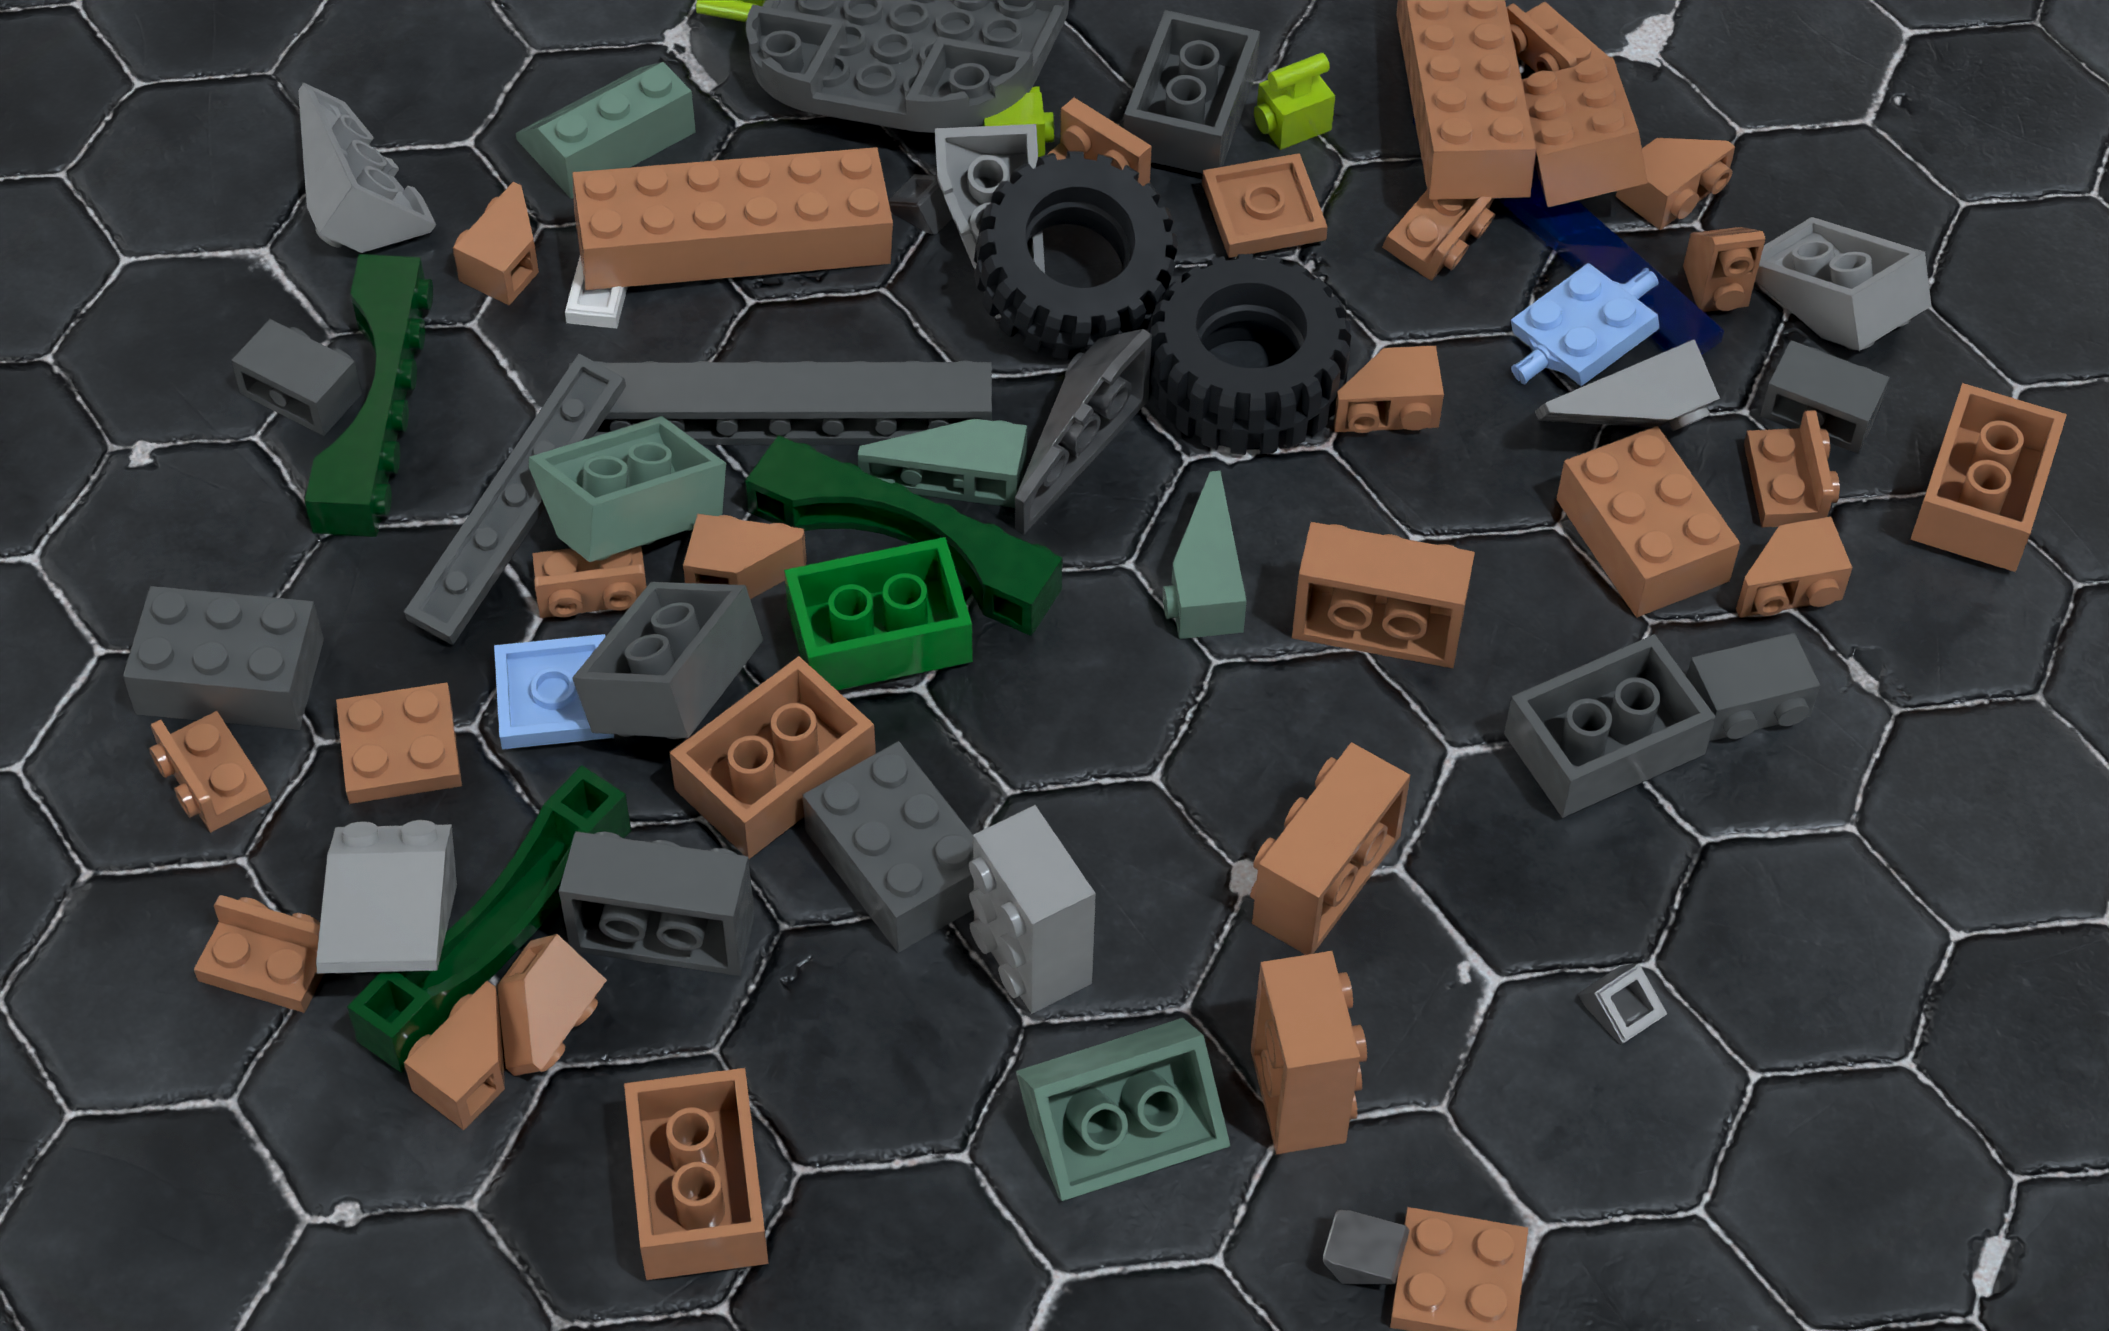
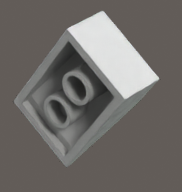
M1814 217L1807 219L1763 247L1755 281L1821 338L1844 345L1848 349L1860 351L1872 346L1879 338L1897 327L1908 324L1913 317L1931 307L1924 251Z
M1694 339L1550 400L1535 410L1539 421L1636 427H1659L1669 422L1672 430L1675 431L1709 416L1710 412L1707 405L1720 399Z
M416 820L408 822L403 826H376L371 822H355L345 827L335 828L327 855L316 960L317 974L438 970L457 888L452 824L435 825L431 821Z

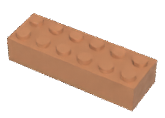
M1398 0L1396 16L1429 200L1479 199L1481 196L1491 198L1530 197L1536 146L1505 0Z
M877 147L573 172L574 214L585 290L891 264L893 220Z

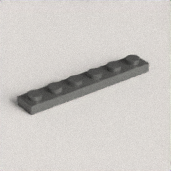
M581 354L576 356L405 609L404 615L407 621L454 645L545 509L529 469V457L592 438L626 388L623 376Z

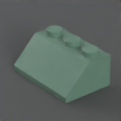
M664 62L640 67L516 132V139L569 198L573 199V172L630 168L696 133L692 91Z
M663 416L529 457V469L558 538L589 562L604 560L613 554L637 546L649 545L658 539L682 531L693 530L697 514L720 516L723 513L726 462Z
M1184 1018L1016 1071L1030 1128L1061 1201L1231 1146L1204 1035Z

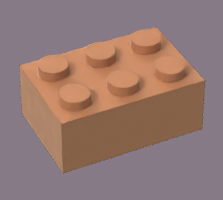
M1613 57L1603 60L1597 58L1588 59L1574 67L1554 72L1539 71L1526 79H1522L1536 146L1535 167L1547 207L1648 183L1639 130Z
M1962 383L1910 540L2016 572L2033 527L2067 414Z
M1658 426L1564 461L1556 500L1636 618L1730 582L1740 542Z
M1311 522L1298 577L1292 638L1454 668L1475 552L1458 549L1447 544L1435 545L1403 539L1392 534L1380 535L1349 529L1337 524L1326 525Z
M798 656L670 752L674 789L744 856H748L750 859L804 817L802 794L876 754L874 724Z
M1352 742L1338 760L1333 757L1329 758L1317 776L1315 782L1316 789L1308 799L1300 797L1293 804L1284 824L1286 828L1277 840L1271 837L1268 838L1255 857L1253 867L1258 870L1257 880L1250 893V898L1255 900L1252 924L1305 955L1314 954L1400 838L1411 775Z
M1332 951L1264 961L1260 964L1251 1054L1276 1154L1346 1143L1349 1122L1352 1119H1357L1358 1111L1355 1091L1362 1090V1074L1359 1062L1367 1061V1045L1362 1026H1352L1348 1012V1009L1353 1007L1351 982L1347 972L1338 973Z
M745 1068L624 1083L640 1249L646 1280L769 1264Z

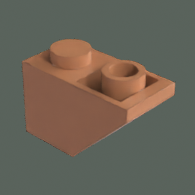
M1656 138L1642 148L1648 183L1618 190L1616 197L1661 230L1676 218L1683 219L1688 216L1700 200L1710 193H1719L1727 185L1732 176V169L1730 167L1735 146L1729 141Z
M512 182L499 197H495L490 201L485 213L469 230H465L459 235L453 247L459 281L507 305H510L539 273L534 238L522 186L515 182Z
M1735 227L1690 234L1683 268L1699 313L1717 310L1730 311L1749 306L1766 239L1763 231Z
M1436 346L1383 348L1337 391L1334 431L1367 433L1377 430L1439 428L1444 392Z
M697 514L683 564L685 583L746 585L749 597L752 599L785 581L784 570L806 565L804 529L790 527L783 523L766 524L739 520L728 515L711 516Z
M1832 517L1779 525L1744 578L1736 607L1739 618L1758 614L1771 616L1786 609L1810 605L1823 607L1843 599L1852 571V565Z
M558 934L531 940L497 985L506 1069L514 1076L539 1071L544 1072L560 1059L565 1051V1045L562 1043L573 1027L582 1024L594 1012L598 1005V1000L595 996L607 981Z
M488 981L473 995L467 994L463 996L451 1010L449 1018L432 1035H425L414 1044L407 1060L404 1062L411 1090L462 1130H465L505 1089L503 1036L499 1000L496 987Z

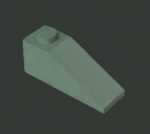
M971 419L866 444L859 447L858 467L865 473L888 483L901 484L916 495L1015 508V497L1023 480L1027 460V425L1012 424L1003 420Z
M1221 471L1209 472L1173 562L1172 584L1170 586H1163L1166 619L1175 618L1179 639L1244 633L1247 600Z

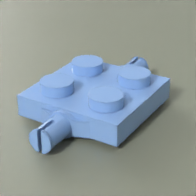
M1589 263L1580 268L1511 319L1513 334L1529 345L1532 353L1511 367L1515 378L1521 381L1522 384H1526L1543 369L1550 368L1566 374L1580 386L1590 381L1659 329L1658 314L1638 300L1651 289L1658 286L1659 282L1656 275L1652 271L1649 272L1648 268H1644L1625 284H1620L1612 281Z

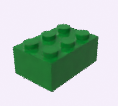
M946 537L784 570L787 609L800 657L836 690L973 662L972 622Z

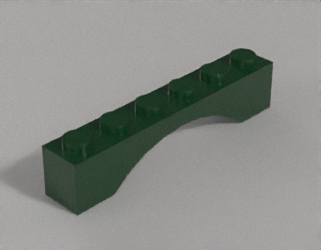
M359 254L350 295L357 326L370 342L376 355L375 377L368 398L354 422L332 445L313 460L305 496V505L313 534L377 537L381 516L389 515L392 500L391 486L388 484L390 473L397 474L400 465L399 442H396L399 431L405 432L408 426L409 407L405 397L407 390L413 391L415 389L417 364L414 354L415 350L423 349L425 342V322L422 319L423 310H431L433 303V282L431 279H425L421 257Z
M778 435L746 479L749 513L771 523H783L790 527L804 529V531L855 529L884 534L910 544L946 537L957 576L972 593L983 615L1029 636L1033 635L1062 590L1063 557L1054 554L1047 547L1039 544L1032 545L1007 534L994 524L981 523L958 513L957 510L947 504L935 503L912 493L901 484L888 483L865 473L861 468L852 463H842L823 455L808 444L795 443Z
M581 765L544 803L531 830L494 884L460 920L446 931L438 970L380 972L347 1006L357 1042L402 1073L406 1069L404 1062L407 1060L414 1044L423 1036L432 1035L449 1018L455 1004L467 994L473 995L486 981H489L560 907L559 889L575 831L590 834L610 832L622 838H625L631 832L626 794Z

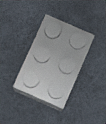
M1036 805L974 834L973 860L969 862L970 873L974 880V891L969 893L970 902L974 910V921L970 923V930L981 952L984 954L991 952L1000 965L998 971L1001 981L1012 998L1020 996L1031 1014L1091 985L1096 893Z

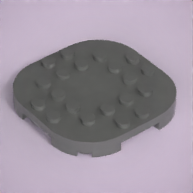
M766 0L763 6L752 5L746 21L751 68L756 80L768 94L781 103L801 111L916 132L935 133V128L976 127L984 124L985 118L1006 110L1018 102L1026 93L1030 92L1066 20L1069 0Z

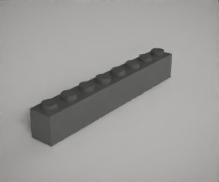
M964 360L958 362L698 361L694 363H658L646 361L642 363H605L594 361L623 376L626 388L593 437L663 416L701 445H771L778 435L795 443H805L808 445H866L971 419L992 421V362Z

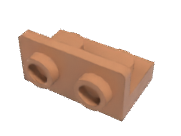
M1546 2L1541 3L1526 13L1514 3L1506 7L1516 55L1535 72H1554L1577 66L1582 61L1597 58L1603 60L1610 58Z
M1075 97L1061 108L1060 144L1048 154H1056L1057 160L1066 159L1067 151H1083L1084 159L1097 160L1098 154L1113 158L1112 166L1123 170L1125 165H1128L1140 173L1137 182L1142 186L1150 183L1151 145Z
M1426 190L1388 234L1382 248L1432 281L1444 266L1450 270L1456 267L1469 247L1465 241L1470 235L1477 239L1483 235L1495 217V213L1489 210L1495 198L1481 196L1478 200H1429L1428 191Z
M1816 410L1804 411L1800 428L1747 431L1744 447L1761 527H1779V525L1827 517L1831 503H1837L1839 500L1840 484L1837 472L1829 470L1827 461L1830 454L1829 434L1826 429H1820Z
M641 546L613 554L604 560L592 562L587 561L572 548L532 553L535 573L534 584L540 618L553 616L571 617L578 613L608 609L625 610L631 607L647 587Z
M218 711L171 734L161 719L150 725L157 744L150 747L149 751L158 770L164 778L172 774L175 776L180 785L175 787L174 791L185 813L189 818L199 814L210 833L271 802L267 787Z
M219 895L214 904L219 922L194 968L197 980L305 1013L325 974H317L316 966L320 922L302 913H294L291 916L270 910L264 904L252 898L242 897L236 900Z

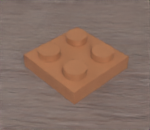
M1300 153L1203 170L1202 185L1228 258L1237 257L1238 254H1253L1326 240L1328 227Z
M448 682L336 700L345 787L349 804L462 786Z
M1407 1207L1404 1225L1410 1231L1397 1275L1390 1328L1406 1331H1516L1529 1227Z

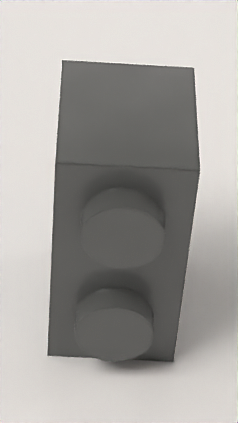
M269 319L231 360L241 395L323 436L327 434L362 395L355 361L347 353L338 348L330 349L310 339L302 330L295 327L288 328L272 319Z
M1790 340L1768 384L1760 417L1791 429L1800 428L1804 411L1816 410L1820 429L1828 431L1830 443L1859 454L1880 411L1890 377L1872 371L1867 367L1829 355L1819 349Z
M1795 633L1691 657L1686 676L1716 716L1709 741L1725 737L1738 739L1749 735L1754 730L1778 724L1781 726L1795 725L1805 718L1811 717L1821 686Z

